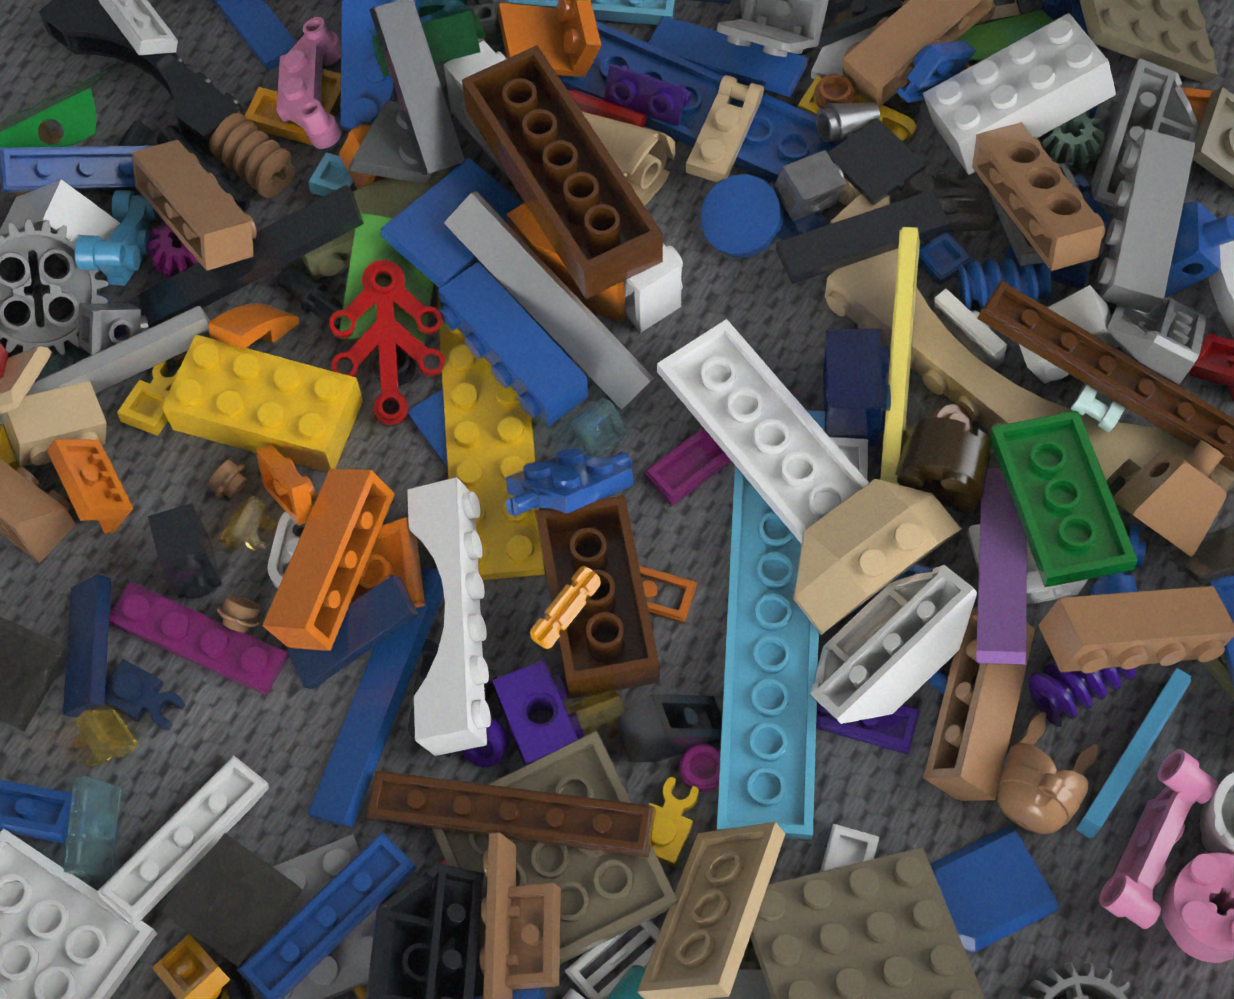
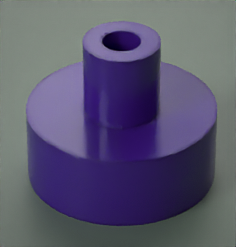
M491 719L490 726L486 728L487 745L461 750L471 763L481 767L494 766L508 750L510 744L508 733L497 720Z

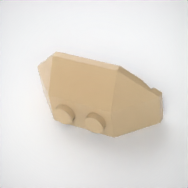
M874 479L803 532L793 600L822 635L950 539L961 528L934 494Z

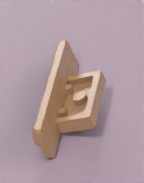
M501 833L489 834L488 849L485 850L483 855V868L487 876V897H484L481 905L482 919L486 925L485 946L480 951V967L484 974V995L480 999H513V990L559 986L561 888L555 883L516 886V845Z

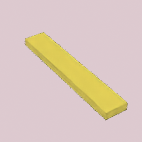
M902 227L899 235L880 478L882 481L899 485L897 482L898 475H895L906 428L920 245L918 228Z

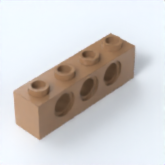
M1023 123L976 134L972 168L1049 269L1053 271L1098 258L1101 239L1105 234L1102 218L1089 207L1082 198L1080 191L1073 187L1062 173L1060 166L1052 161L1041 147L1039 140L1031 135Z

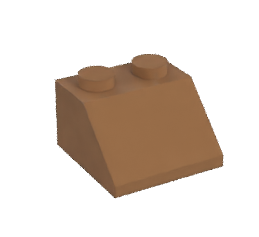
M0 460V534L40 563L75 527L76 524L68 513L72 507L56 491L51 490L46 494L38 488L40 482L24 467L20 466L17 470H14L4 461Z

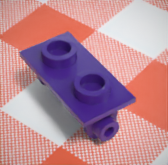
M613 64L609 65L604 100L679 126L683 106H688L692 95L691 91L686 90L685 85L680 84L677 86L663 80L654 79L651 76L630 70V67L627 65L623 67Z

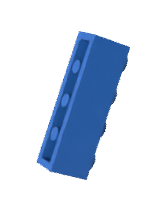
M479 261L438 289L441 308L438 310L442 315L444 323L451 330L457 328L465 336V343L476 358L481 359L484 357L490 363L494 377L504 388L512 387L519 395L520 405L530 417L538 416L548 427L588 398L587 376Z

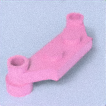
M314 17L304 24L302 29L304 35L287 54L280 56L276 112L283 122L291 120L305 129L307 137L315 148L325 149L331 147L340 139L342 130L333 115L326 113L321 105L322 68L337 62L341 58V40L335 32L330 31L323 18Z
M1182 749L1173 751L1162 762L1158 771V779L1166 787L1155 799L1148 800L1113 877L1105 884L1099 897L1100 905L1119 918L1125 916L1142 929L1151 927L1160 915L1161 907L1153 900V888L1161 881L1165 874V862L1173 845L1184 833V821L1191 806L1196 801L1200 804L1209 801L1218 787L1217 780L1200 769L1199 762Z

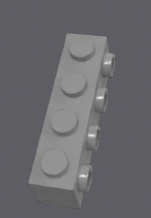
M1146 129L1135 143L1130 142L1122 160V167L1127 168L1125 180L1119 183L1114 197V205L1119 206L1117 218L1111 221L1106 234V244L1111 245L1109 256L1104 258L1097 277V282L1102 284L1100 296L1104 301L1150 313L1164 299L1196 143Z

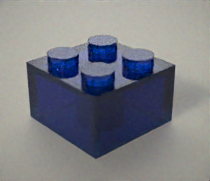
M826 329L822 372L825 433L829 437L868 439V447H877L879 432H884L886 411H890L891 389L890 385H886V372L889 370L888 346H880V329Z

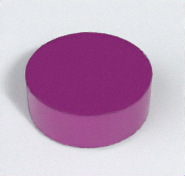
M699 744L688 748L681 757L679 768L684 784L690 789L695 786L699 789V792L703 793L718 788L721 751L709 744Z

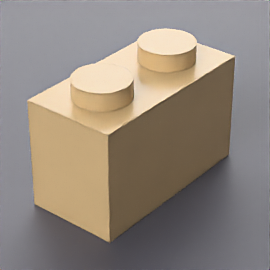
M90 381L27 395L18 408L3 413V424L19 467L30 464L44 465L51 462L47 449L54 439H99L102 445L105 444L107 422Z

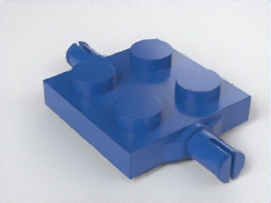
M580 449L561 450L556 454L557 457L545 462L526 464L522 471L506 477L508 494L514 496L506 500V508L510 515L515 517L530 509H539L541 507L570 513L596 500L633 486L632 468H630L631 458L626 452L623 453V451L609 458H596L583 454V451Z

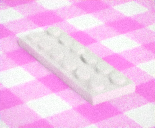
M727 319L657 363V373L801 544L803 532L869 483Z

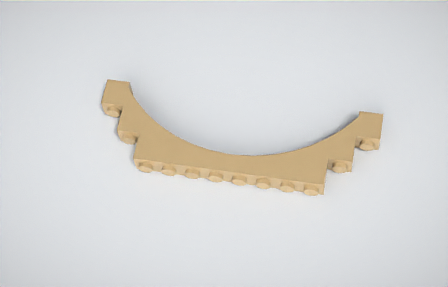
M844 178L846 185L838 201L848 206L830 221V224L889 205V195L873 206ZM898 249L836 269L827 277L825 291L827 304L835 314L842 317L847 315L858 324L861 334L871 342L878 340L889 350H891ZM916 286L910 367L922 376L924 384L930 391L938 395L943 393L956 405L962 406L968 412L972 421H978L989 430V435L993 426L1072 412L1069 408L1045 400L1014 384L979 360L950 333L930 309ZM1087 414L1081 416L1108 487L1119 476L1123 477L1125 483H1127L1162 449L1169 450L1185 461L1194 450L1193 447L1159 427L1117 422L1110 433L1097 426L1099 421ZM1218 463L1208 478L1228 492L1234 486V472Z

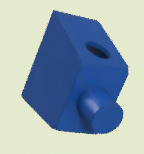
M1200 202L1183 203L1164 297L1179 292L1218 272L1221 267L1220 245L1234 241V218L1231 215L1217 219Z

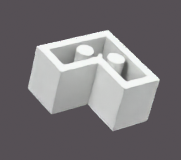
M61 179L16 197L0 229V234L3 237L9 235V222H12L19 232L24 231L25 221L30 218L35 230H40L45 219L50 221L51 233L54 234L62 225L67 226L66 239L68 241L78 234L99 236L101 240H108L120 225V222ZM34 250L28 252V256L34 259L37 258ZM55 253L56 256L65 261V264L68 267V261L66 257L62 254Z

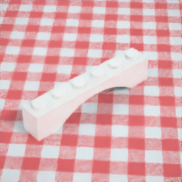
M457 477L407 490L409 530L425 545L433 557L442 579L445 599L444 628L438 652L427 677L414 695L415 741L434 756L487 745L486 728L491 724L490 709L485 701L484 684L489 680V672L482 652V641L486 640L487 630L480 611V599L484 598L485 590L478 570V558L482 557L483 550L476 528V518L480 517L481 510L476 494L473 491L470 492Z

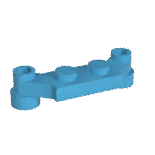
M116 190L112 198V216L120 222V225L108 240H101L99 236L79 235L75 245V261L79 270L100 269L107 276L108 285L125 286L134 272L138 271L146 255H149L147 243L152 241L149 231L151 220L158 221L160 216L142 195H136L134 191Z

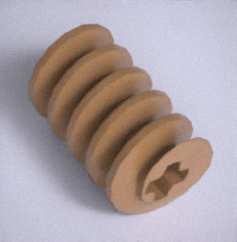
M238 112L229 115L211 135L209 150L213 156L266 199L274 198L294 180L296 171L295 167L290 164L291 153L284 148L280 149L278 142L273 139L269 140L268 134L262 130L258 131L257 125L250 121L247 122L243 114Z

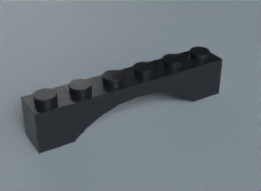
M52 0L38 11L48 34L72 53L116 58L135 65L152 75L173 99L176 118L182 134L209 157H214L209 150L211 135L226 117L243 111L241 104L230 93L222 94L214 87L206 75L201 72L194 73L175 52L138 55L98 0Z

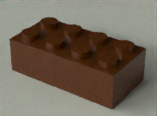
M625 495L596 500L570 513H564L552 508L535 511L551 603L566 584L571 585V578L582 566H586L600 577L601 582L599 588L591 597L586 596L585 601L587 603L565 631L559 630L560 637L558 641L569 699L659 683L660 665Z

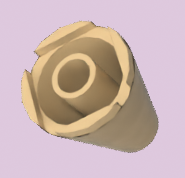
M582 112L645 206L668 178L670 172L665 170L664 167L667 157L673 160L676 151L673 139L662 132Z

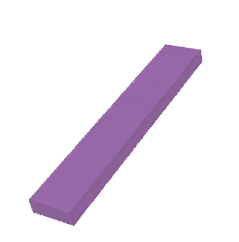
M988 468L984 493L981 498L977 663L1026 664L1027 538L1001 468Z

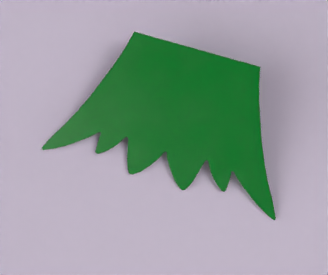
M117 63L100 71L84 82L76 83L62 93L53 94L31 108L6 117L0 123V148L70 147L96 134V110L91 87ZM53 119L61 124L63 137L58 143L47 144L39 138L38 127L44 120Z

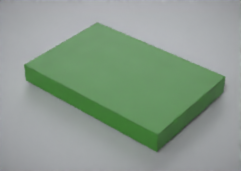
M361 213L364 224L355 228L343 310L364 290L362 285L363 273L368 265L377 260H389L396 263L402 269L405 276L404 288L425 307L430 306L434 282L380 237L381 228L393 218ZM380 274L376 277L375 282L381 287H387L391 284L392 279L387 274ZM393 302L394 319L424 345L426 334L418 330L416 320ZM376 303L356 322L354 333L343 340L357 342L377 320ZM425 314L421 318V323L425 327L428 324L429 314ZM341 318L340 331H346L350 328L351 322L347 318Z

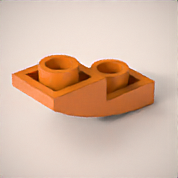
M246 304L228 310L208 322L209 334L214 339L244 350L258 339L273 344L299 324V317L267 304Z

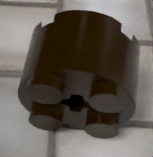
M928 417L916 420L915 428L910 429L908 425L904 430L900 458L895 475H898L897 482L901 486L932 493L942 505L950 506L957 511H975L977 502L981 500L984 493L993 448L992 441L987 434L979 429L977 436L965 431L966 423L941 417Z

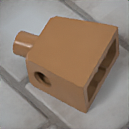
M1203 440L1199 442L1186 461L1169 450L1162 449L1113 497L1114 502L1192 557L1227 497V492L1208 478L1224 455Z

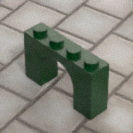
M422 1L418 15L434 64L481 52L478 41L484 40L485 36L480 17L475 15L474 11L470 10L468 6H465L463 1ZM376 29L370 30L379 70L383 77L390 76Z

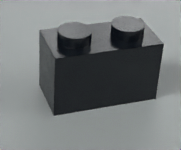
M193 503L148 516L160 566L179 598L184 596L191 599L201 598L210 594L212 588L222 585L210 537Z

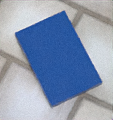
M467 158L465 162L457 166L383 226L380 237L441 288L478 260L444 224L447 218L469 194L477 191L506 223V214L523 203L470 158Z

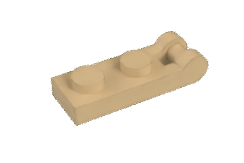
M723 76L718 94L686 162V173L717 183L728 178L761 103L764 86L754 83L747 86L737 83V78ZM732 98L743 101L742 108L731 105Z

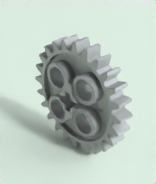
M28 218L25 221L24 231L19 232L15 225L9 222V235L3 237L0 234V263L5 258L16 257L23 262L24 273L18 280L8 281L0 275V339L2 337L7 339L6 350L8 353L17 344L22 345V352L28 351L33 347H49L54 345L56 350L63 355L65 354L64 341L69 340L72 344L79 347V338L76 335L79 332V304H106L108 299L98 295L97 289L108 286V281L95 279L94 274L101 271L100 269H78L75 261V245L80 234L68 241L66 239L67 226L62 225L54 234L51 233L49 220L45 219L40 230H35L31 219ZM34 250L37 254L39 280L42 284L49 286L48 291L41 293L44 325L42 327L36 325L34 299L31 293H24V287L30 286L32 282L28 252ZM51 254H62L68 261V269L60 277H51L44 271V261ZM57 297L70 299L73 304L71 315L62 320L51 317L48 309L53 299ZM15 300L22 301L29 307L27 319L18 324L11 323L4 317L6 305Z

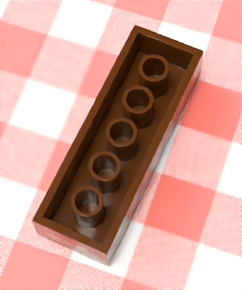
M538 45L462 79L466 111L586 299L663 262V233Z

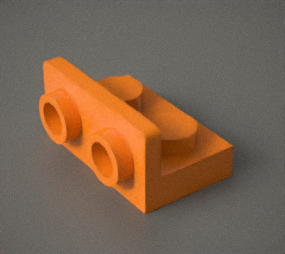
M54 439L47 452L80 521L98 520L105 534L116 532L133 510V506L100 440Z

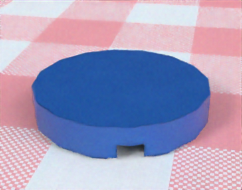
M750 174L732 175L718 182L706 195L701 208V227L706 239L717 250L734 258L752 257L765 251L773 243L772 240L777 232H780L783 225V205L777 192L762 178Z

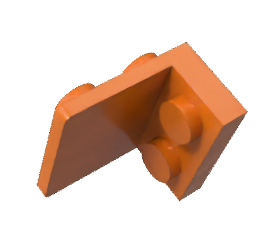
M559 0L557 8L500 3L497 8L507 59L538 45L557 75L586 76L602 46L591 0Z

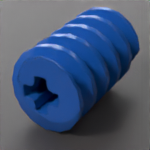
M1004 258L999 268L996 260L987 259L982 269L979 261L970 260L966 271L962 262L959 263V299L969 310H971L973 302H978L979 308L982 311L1000 280L1039 303L1041 298H1045L1047 302L1050 299L1051 274L1049 267L1045 263L1020 266L1018 263L1016 266L1013 259Z

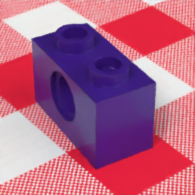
M544 660L492 680L496 698L524 766L585 737L576 713L573 712L567 715L561 701L568 696L559 673L550 674ZM537 710H547L553 714L552 718L543 724H536L529 720L531 714Z

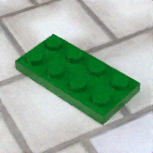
M1072 411L991 427L990 439L1044 588L1135 570L1138 561L1079 412Z

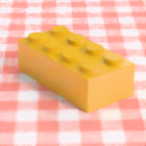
M195 334L162 409L173 430L255 453L257 449L272 444L284 458L290 457L294 464L328 473L329 469H335L363 403V398L356 377L248 348L242 350L222 341Z

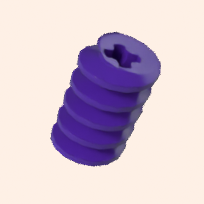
M1051 662L1044 667L1043 672H1035L1029 677L1028 688L1036 706L1041 712L1047 713L1046 718L1056 727H1062L1059 712H1062L1069 719H1075L1078 713L1074 702L1083 709L1088 710L1092 707L1089 692L1097 699L1103 700L1107 696L1106 687L1103 683L1113 690H1118L1122 685L1119 674L1127 680H1133L1136 677L1135 668L1125 670L1122 667L1103 668L1093 673H1083L1082 671L1060 672L1056 662Z

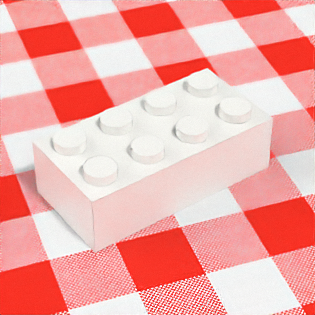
M1070 13L923 93L935 128L968 175L975 172L972 164L976 134L1022 122L1031 135L1038 138L1116 95L1108 59Z

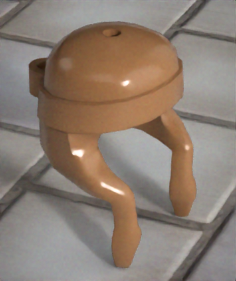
M1045 712L1038 713L1029 723L1026 736L1019 743L1011 746L1006 766L1002 771L998 784L997 803L1005 816L1020 827L1038 834L1054 833L1060 830L1063 825L1068 824L1075 816L1088 792V780L1084 777V773L1095 762L1098 755V745L1093 744L1081 752L1075 761L1072 771H1057L1050 756L1034 746L1045 731L1047 714Z

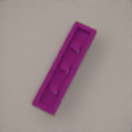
M131 582L109 615V624L266 696L289 657L287 652L246 633L231 630L219 621Z

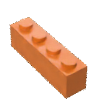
M329 469L262 625L288 648L331 651L395 495L372 470Z

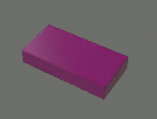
M702 427L646 469L644 477L672 507L732 461Z

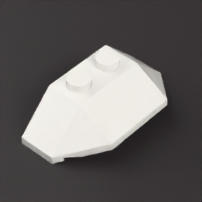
M945 565L933 568L932 572L915 574L889 583L823 646L816 671V680L812 684L810 691L811 696L841 724L893 714L960 650L977 596L976 590Z

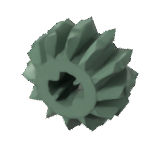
M1087 110L1037 139L1053 162L1057 164L1067 163L1070 170L1073 165L1077 171L1082 173L1088 164L1094 165L1095 161L1098 160L1101 152L1100 149L1104 144L1105 132L1100 130L1101 119L1089 118L1090 113Z

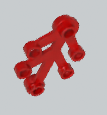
M377 260L368 265L363 273L362 285L364 290L345 310L333 313L330 317L329 325L334 336L341 339L348 338L354 333L356 322L375 303L377 320L347 353H340L334 357L332 371L340 373L336 368L337 364L341 360H349L353 364V369L350 373L344 375L355 377L358 372V366L379 346L381 394L374 401L373 412L380 424L393 427L401 424L406 419L408 413L407 400L398 390L396 345L419 364L420 371L428 377L439 375L443 371L445 364L444 356L440 351L428 349L394 319L393 302L416 320L418 330L426 335H432L439 331L442 325V315L434 307H425L404 288L405 276L402 269L396 263L389 260ZM380 274H387L391 277L392 282L387 287H381L375 282L376 277ZM425 314H432L436 317L437 324L433 327H425L421 323V318ZM339 318H347L351 322V326L346 331H339L334 326L335 321ZM428 356H434L439 360L440 365L434 370L427 369L423 364L424 359ZM388 400H393L398 403L399 410L395 414H387L382 408L383 404Z

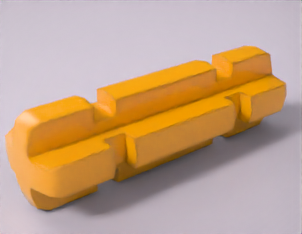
M582 566L571 578V585L566 584L544 612L546 614L545 618H539L530 629V637L535 643L545 649L551 648L560 637L559 630L565 631L587 603L585 601L586 596L591 597L599 588L601 583L600 577L590 568Z

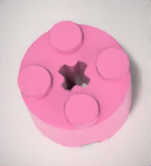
M1218 852L1198 855L1172 880L1163 896L1162 919L1166 929H1168L1176 944L1185 953L1201 961L1221 963L1234 959L1233 854ZM1212 900L1219 903V909L1225 912L1223 915L1217 913V905L1212 903Z

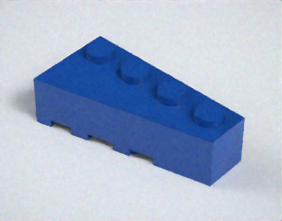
M342 0L341 127L346 133L362 124L372 126L386 100L396 102L397 94L391 76L383 77L379 70L369 32L375 29L369 9L397 0ZM414 0L419 14L422 0Z

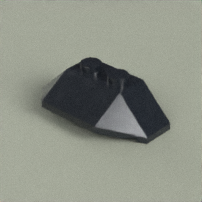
M437 863L427 870L424 875L408 884L378 907L366 999H473L484 873Z

